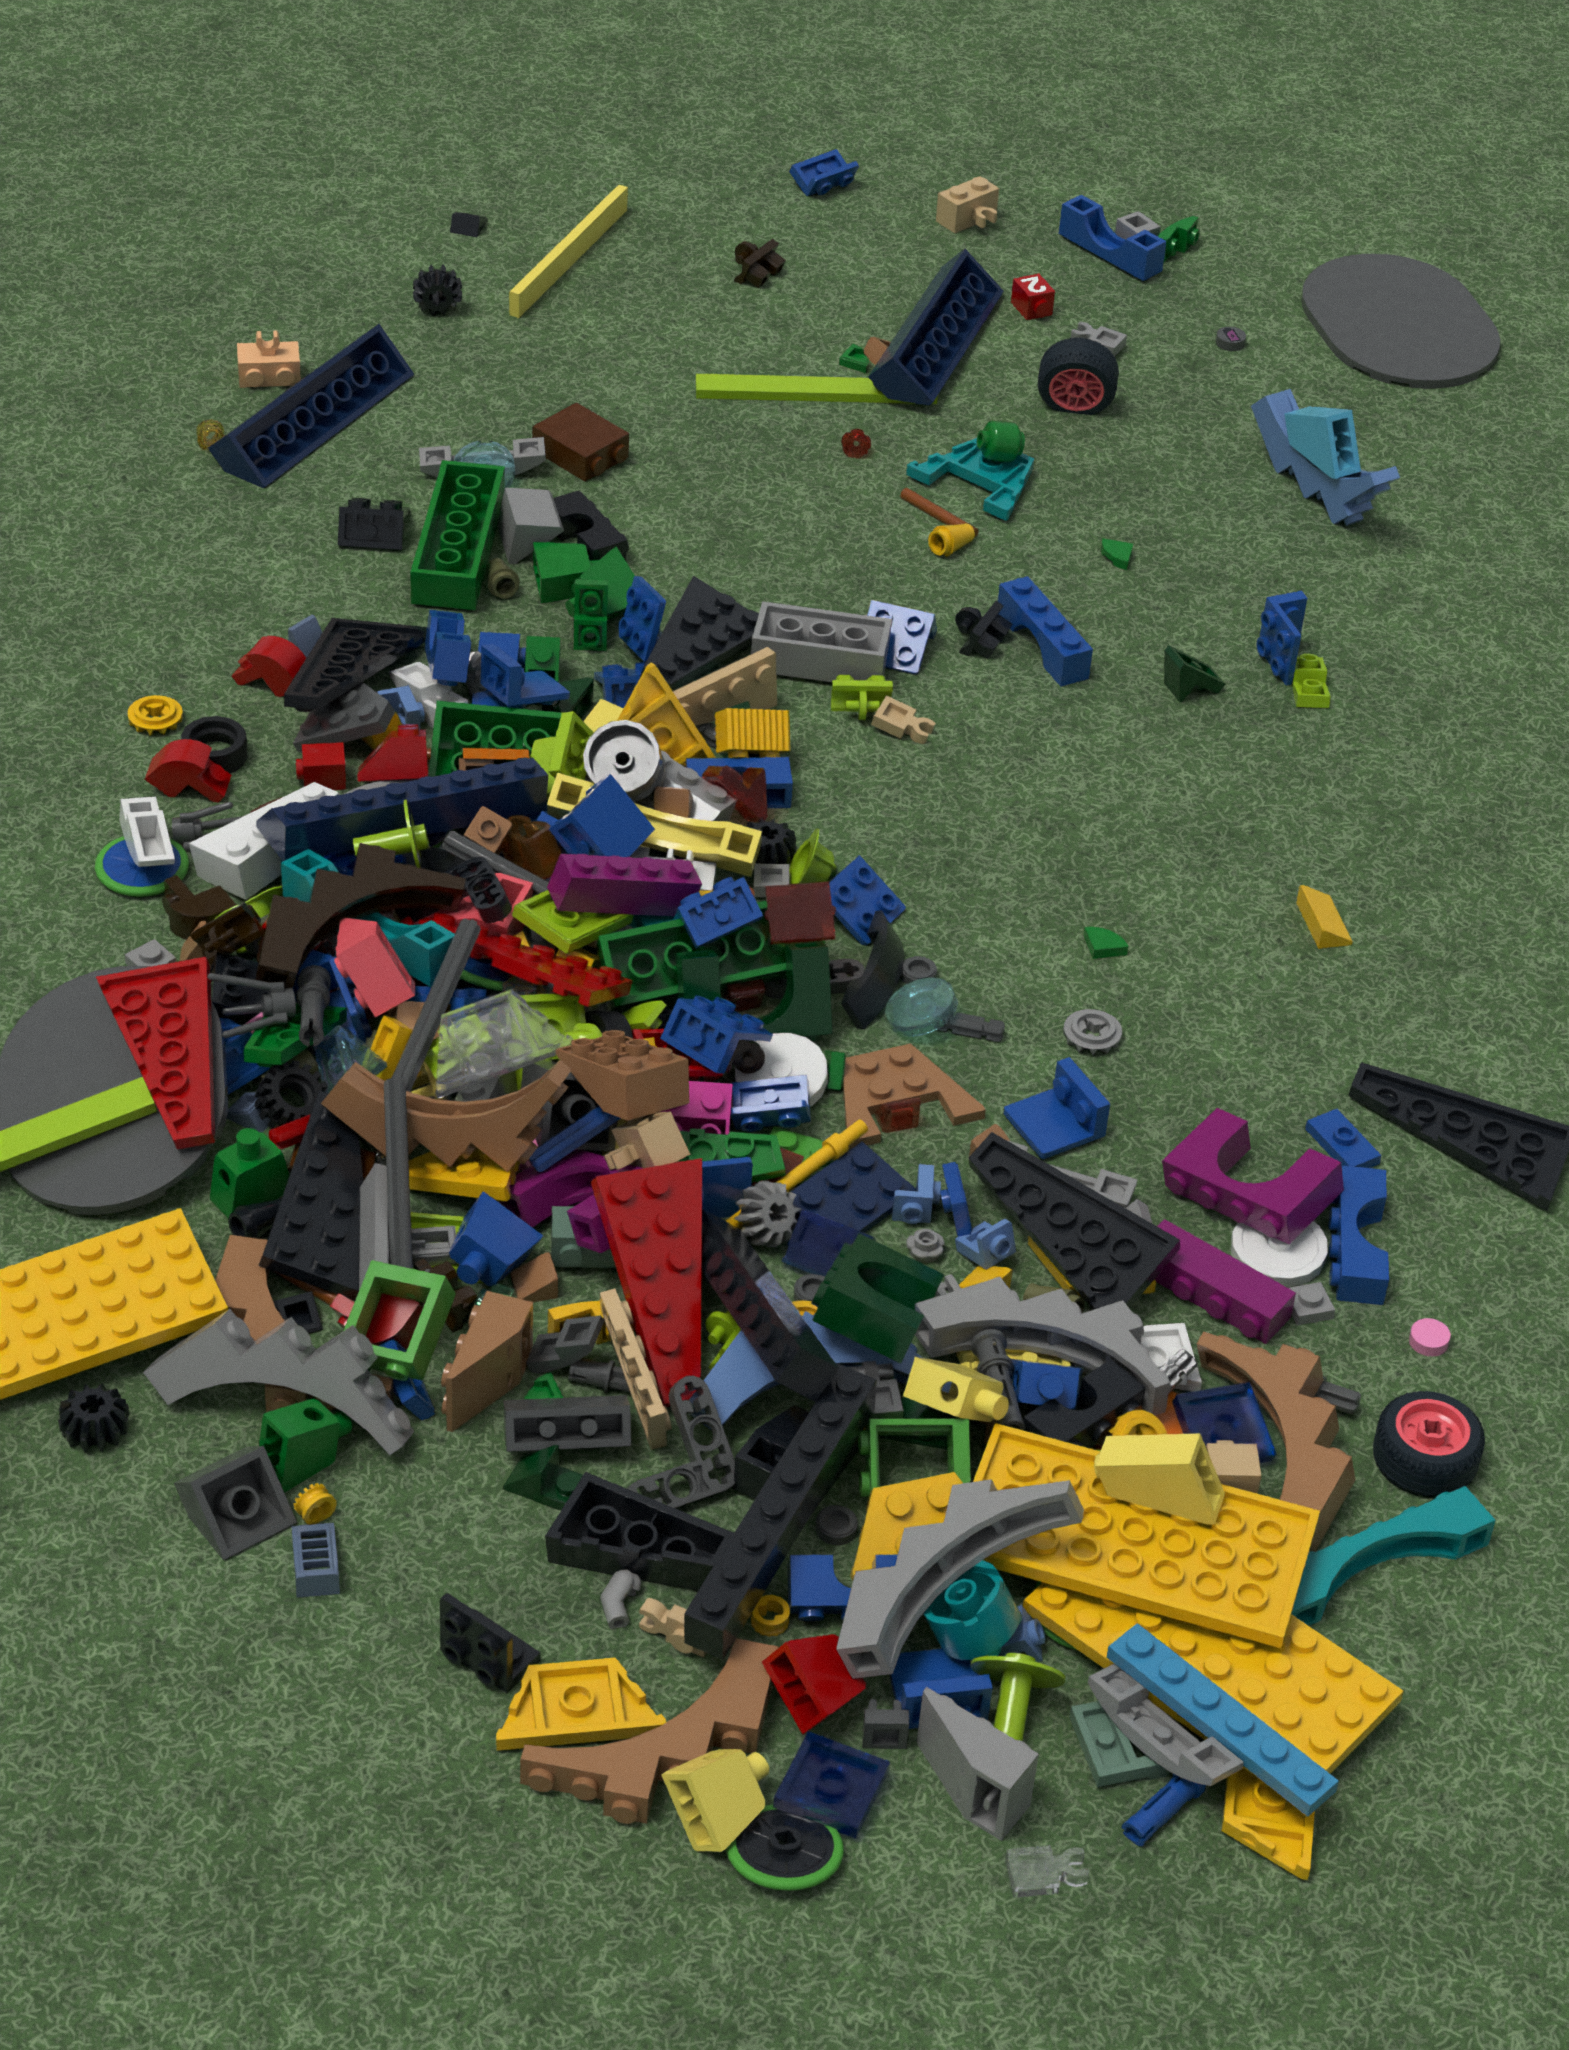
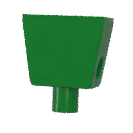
M533 542V570L541 603L575 597L571 590V585L575 582V579H578L599 561L589 560L584 544Z
M615 547L578 579L608 580L607 621L624 615L627 606V591L632 586L635 575L618 548ZM575 582L571 585V590H572V592L574 593V595H575ZM575 597L565 603L568 613L573 618Z
M253 1128L240 1130L236 1135L237 1143L219 1151L214 1158L210 1200L227 1218L238 1206L273 1201L281 1197L289 1178L288 1168L282 1151L264 1133L258 1132Z
M316 1399L305 1400L263 1414L259 1446H264L284 1493L335 1462L338 1438L351 1433L352 1422L350 1417L343 1411L339 1410L332 1414Z

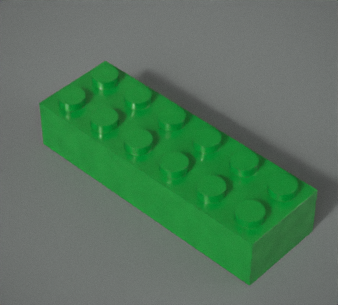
M442 460L410 571L411 604L476 610L498 526L505 489V466Z
M813 891L757 902L763 914L761 920L697 950L681 919L598 936L596 947L601 966L618 969L622 972L621 977L633 980L629 995L610 1000L611 1011L624 1013L634 1006L651 1001L661 1000L665 1004L677 1002L676 953L713 950L719 956L721 992L786 979L785 943L821 940L826 944Z

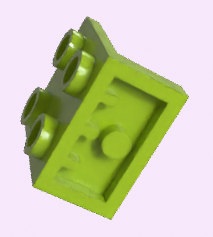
M574 711L561 714L555 737L538 739L533 743L530 758L533 757L548 774L547 798L550 796L557 773L585 780L586 771L583 753L588 739L594 732Z

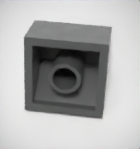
M264 1446L245 1447L174 1482L188 1517L222 1560L297 1523Z

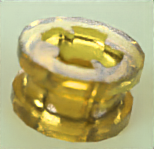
M213 419L202 421L196 429L197 443L203 450H209L208 447L225 436L223 425ZM209 432L215 433V435L212 436V439L206 438V436L209 435Z

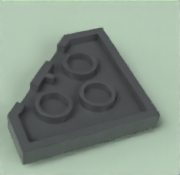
M361 682L319 710L309 712L305 722L300 726V731L293 745L298 752L302 753V744L345 743L384 733L395 711L387 699Z

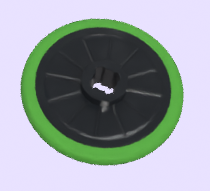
M776 1804L765 1806L758 1816L726 1848V1852L733 1867L751 1882L770 1889L792 1891L816 1886L830 1878L842 1862L844 1846L837 1829L822 1815L795 1805Z

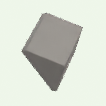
M504 489L497 527L509 564H516L533 552V542H549L564 532L553 495L549 490Z

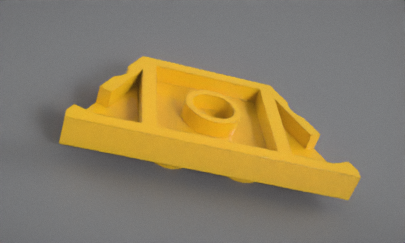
M652 662L649 663L617 721L629 720L642 724L653 733L660 749L684 767H686V758H716L656 665Z
M476 1147L466 1160L460 1155L452 1166L449 1167L435 1154L428 1152L409 1160L410 1190L478 1198L484 1191L495 1200L507 1202L511 1197L509 1185H514L515 1172L518 1171L520 1162L517 1160L507 1172Z
M955 1472L877 1487L871 1490L864 1525L862 1526L858 1541V1550L850 1574L852 1580L854 1579L855 1571L872 1569L875 1555H898L904 1528L944 1522L952 1485L963 1483Z
M616 1658L528 1665L521 1680V1689L514 1695L509 1706L508 1717L502 1729L499 1728L496 1733V1750L524 1748V1745L554 1746L630 1739L660 1727L666 1723V1719L662 1714L656 1715L646 1703V1694L637 1683L629 1680L627 1671Z
M1244 1768L1226 1778L1221 1831L1298 1878L1308 1880L1311 1868L1315 1811L1307 1817L1275 1790Z

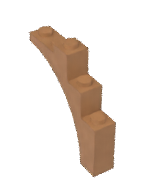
M559 1060L541 1078L524 1088L487 1100L467 1102L439 1100L406 1091L408 1154L410 1155L416 1146L421 1143L451 1167L460 1155L466 1160L477 1147L507 1172L517 1160L524 1165L538 1148L533 1141L541 1131L537 1124L547 1113L542 1107L547 1101L554 1105L564 1094L568 1086L563 1081L572 1069ZM355 1062L321 1104L386 1156L385 1081Z
M230 1235L215 1281L228 1310L231 1309L236 1317L246 1323L250 1336L256 1341L284 1322V1319L275 1308L267 1287L270 1270L258 1266L267 1240ZM375 1375L381 1380L386 1394L394 1403L393 1378ZM265 1384L266 1412L309 1399L319 1400L329 1411L337 1409L313 1395L285 1386Z
M1203 1332L1196 1343L1201 1367L1229 1379L1250 1394L1270 1415L1282 1436L1286 1448L1287 1469L1282 1495L1279 1500L1320 1510L1310 1551L1316 1552L1356 1480L1352 1456L1347 1455L1338 1448L1330 1447L1339 1431L1336 1406L1323 1398L1314 1397L1324 1380L1320 1356L1315 1355L1308 1349H1297L1285 1344L1281 1346L1275 1356L1265 1349L1251 1348L1236 1343L1227 1336H1216Z
M736 1638L726 1665L711 1687L687 1710L660 1727L633 1738L595 1747L552 1748L524 1745L520 1758V1784L528 1785L533 1790L539 1792L555 1790L570 1793L576 1798L585 1801L595 1798L604 1800L603 1815L610 1816L624 1824H630L635 1821L647 1824L658 1780L664 1781L661 1775L664 1772L711 1752L713 1746L723 1749H741L746 1753L757 1752L773 1688V1682L762 1661L777 1650L779 1646Z

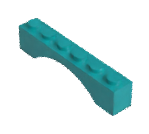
M307 849L281 862L283 897H293L300 901L309 902L317 868L336 872L338 870L331 861ZM378 912L359 918V920L376 921L408 973L429 987H432L455 935L454 933L432 920L423 924L407 925L395 922Z
M1464 1486L1452 1492H1443L1434 1500L1419 1507H1409L1400 1515L1385 1522H1375L1367 1530L1351 1537H1341L1333 1545L1317 1552L1310 1551L1292 1615L1308 1626L1321 1621L1326 1605L1336 1590L1350 1577L1369 1566L1390 1559L1410 1556H1432L1456 1560L1489 1545L1496 1520L1470 1490Z

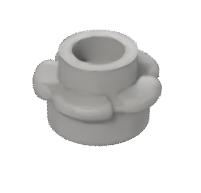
M930 1229L917 1230L914 1236L910 1235L906 1241L910 1255L919 1262H933L944 1251L942 1247L945 1244L943 1237Z

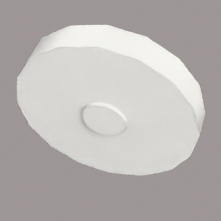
M792 1033L773 1034L770 1042L755 1041L760 1044L765 1053L764 1064L757 1072L751 1074L742 1073L735 1067L736 1082L807 1075L809 1080L810 1107L822 1097L828 1084L827 1060L820 1047L808 1038Z
M1314 1221L1290 1245L1276 1238L1268 1237L1263 1232L1243 1223H1237L1232 1232V1257L1285 1287L1309 1282L1320 1274L1326 1263L1328 1254L1327 1238L1320 1226Z

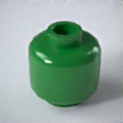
M989 421L984 429L978 432L977 447L981 449L982 455L986 460L1013 462L1024 450L1025 436L1016 423Z

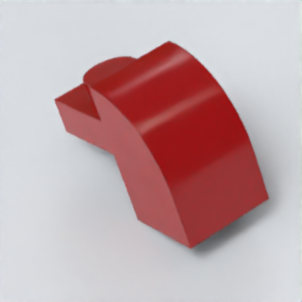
M264 636L238 661L240 666L231 677L238 685H244L262 677L275 696L282 697L306 660V656L296 645L284 638Z
M181 739L168 743L152 758L144 780L168 797L174 798L187 785H190L212 802L218 803L224 798L232 775L209 759L212 747L200 741Z
M338 1293L330 1307L340 1317L337 1323L342 1328H345L355 1302ZM382 1293L366 1337L372 1345L379 1346L390 1339H394L407 1349L423 1307L415 1300Z

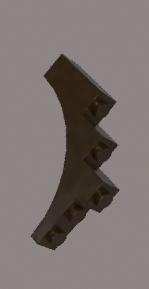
M360 843L352 876L317 868L309 902L300 901L293 897L273 895L255 980L270 983L284 982V988L293 989L297 974L309 954L328 935L339 929L340 920L343 918L359 919L372 913L398 908H435L457 912L466 878L417 868L413 865L395 863L396 851L376 845Z

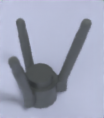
M232 802L218 804L194 812L180 813V817L172 818L173 840L183 845L184 850L189 852L191 851L189 843L203 837V829L223 827L242 817L203 822L199 819L231 809L233 807Z
M209 973L207 976L211 981L268 991V994L261 995V1004L223 1009V1015L262 1012L264 1017L270 1016L224 1031L222 1033L223 1038L238 1036L274 1024H284L288 1022V1018H295L296 1003L294 991L292 988H284V982L270 983Z

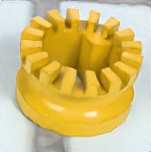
M315 1483L314 1486L313 1484L309 1485V1490L304 1488L305 1493L300 1492L298 1494L300 1498H295L294 1509L299 1515H302V1519L307 1525L317 1524L329 1518L337 1506L335 1498L328 1494V1490L323 1484Z
M762 1596L751 1616V1625L755 1631L759 1632L760 1635L768 1637L784 1633L789 1625L790 1607L788 1603L779 1596ZM767 1611L778 1613V1615H775L774 1620H767L761 1617L766 1616Z

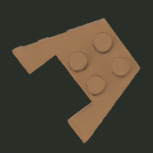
M911 1043L847 1057L845 1060L843 1100L846 1129L858 1119L864 1121L868 1127V1132L849 1145V1150L860 1142H864L866 1145L880 1143L881 1132L871 1115L939 1100L953 1126L985 1119L986 1110L984 1106Z

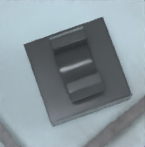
M871 1699L868 1709L864 1710L862 1748L906 1749L909 1731V1710H902L899 1700L893 1701L892 1710L877 1709L876 1699Z

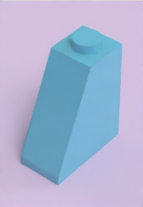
M1309 406L1285 413L1289 444L1331 479L1361 472L1352 410Z

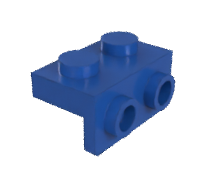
M835 149L793 164L789 172L806 196L816 193L824 195L832 187L838 185L845 187L854 180V175L859 165L856 161L847 164L838 150Z
M807 1075L732 1083L733 1107L731 1108V1118L736 1130L742 1129L747 1132H756L768 1126L779 1125L784 1128H793L801 1123L811 1122L809 1080Z

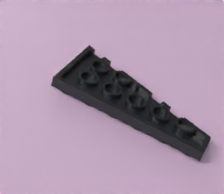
M693 576L647 659L641 675L646 666L652 662L656 665L672 691L678 689L752 645V637L759 613L748 610L737 603L732 596L722 594Z
M331 618L284 693V707H293L300 712L319 710L423 644L426 640L427 627Z
M1361 1062L1350 1088V1097L1548 1211L1569 1154V1125Z
M319 1091L258 1266L335 1294L340 1293L346 1298L355 1301L359 1292L360 1186L364 1182L359 1134L321 1104L328 1094Z
M993 1132L987 1136L969 1157L970 1168L1093 1310L1122 1300L1130 1309L1181 1248L1180 1239Z

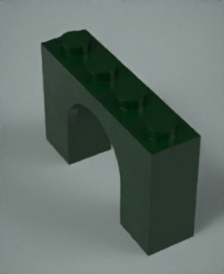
M821 940L785 943L787 986L784 997L772 1012L758 1019L764 1022L762 1028L772 1034L792 1033L806 1037L810 1041H819L822 1039V1035L833 1034L828 946ZM713 950L676 953L678 998L694 999L696 995L714 1001L715 997L721 998L719 956Z
M858 1233L852 1245L847 1242L844 1243L832 1267L828 1270L823 1282H821L811 1303L818 1307L812 1321L901 1364L924 1317L923 1314L915 1311V1303L934 1298L945 1274Z

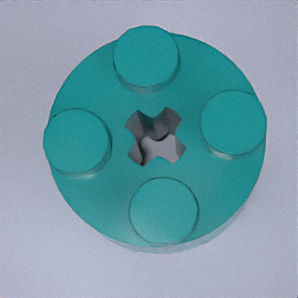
M983 1560L960 1575L935 1598L924 1612L925 1619L945 1654L961 1660H971L981 1656H998L1001 1653V1647L1013 1636L1022 1621V1615L1003 1578L993 1564Z

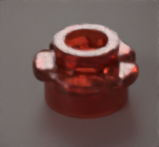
M852 429L850 433L846 432L841 440L843 451L850 458H861L864 454L867 455L868 449L871 448L870 437L865 435L861 429ZM854 441H858L859 445L855 446Z

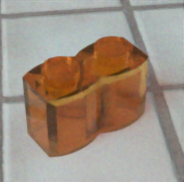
M522 815L508 818L507 820L511 822L512 827L502 842V852L505 859L540 878H551L560 854H562L556 838L549 830L551 826L543 821L531 822L529 817Z

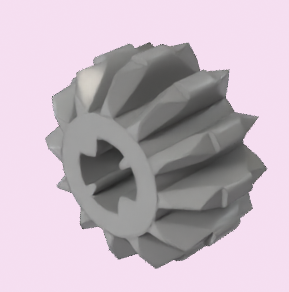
M760 1181L755 1186L743 1190L745 1199L735 1202L741 1209V1214L734 1219L743 1223L741 1232L744 1236H749L750 1244L777 1247L781 1242L793 1238L791 1229H796L800 1226L795 1219V1214L802 1210L797 1206H793V1201L797 1194L786 1192V1184Z

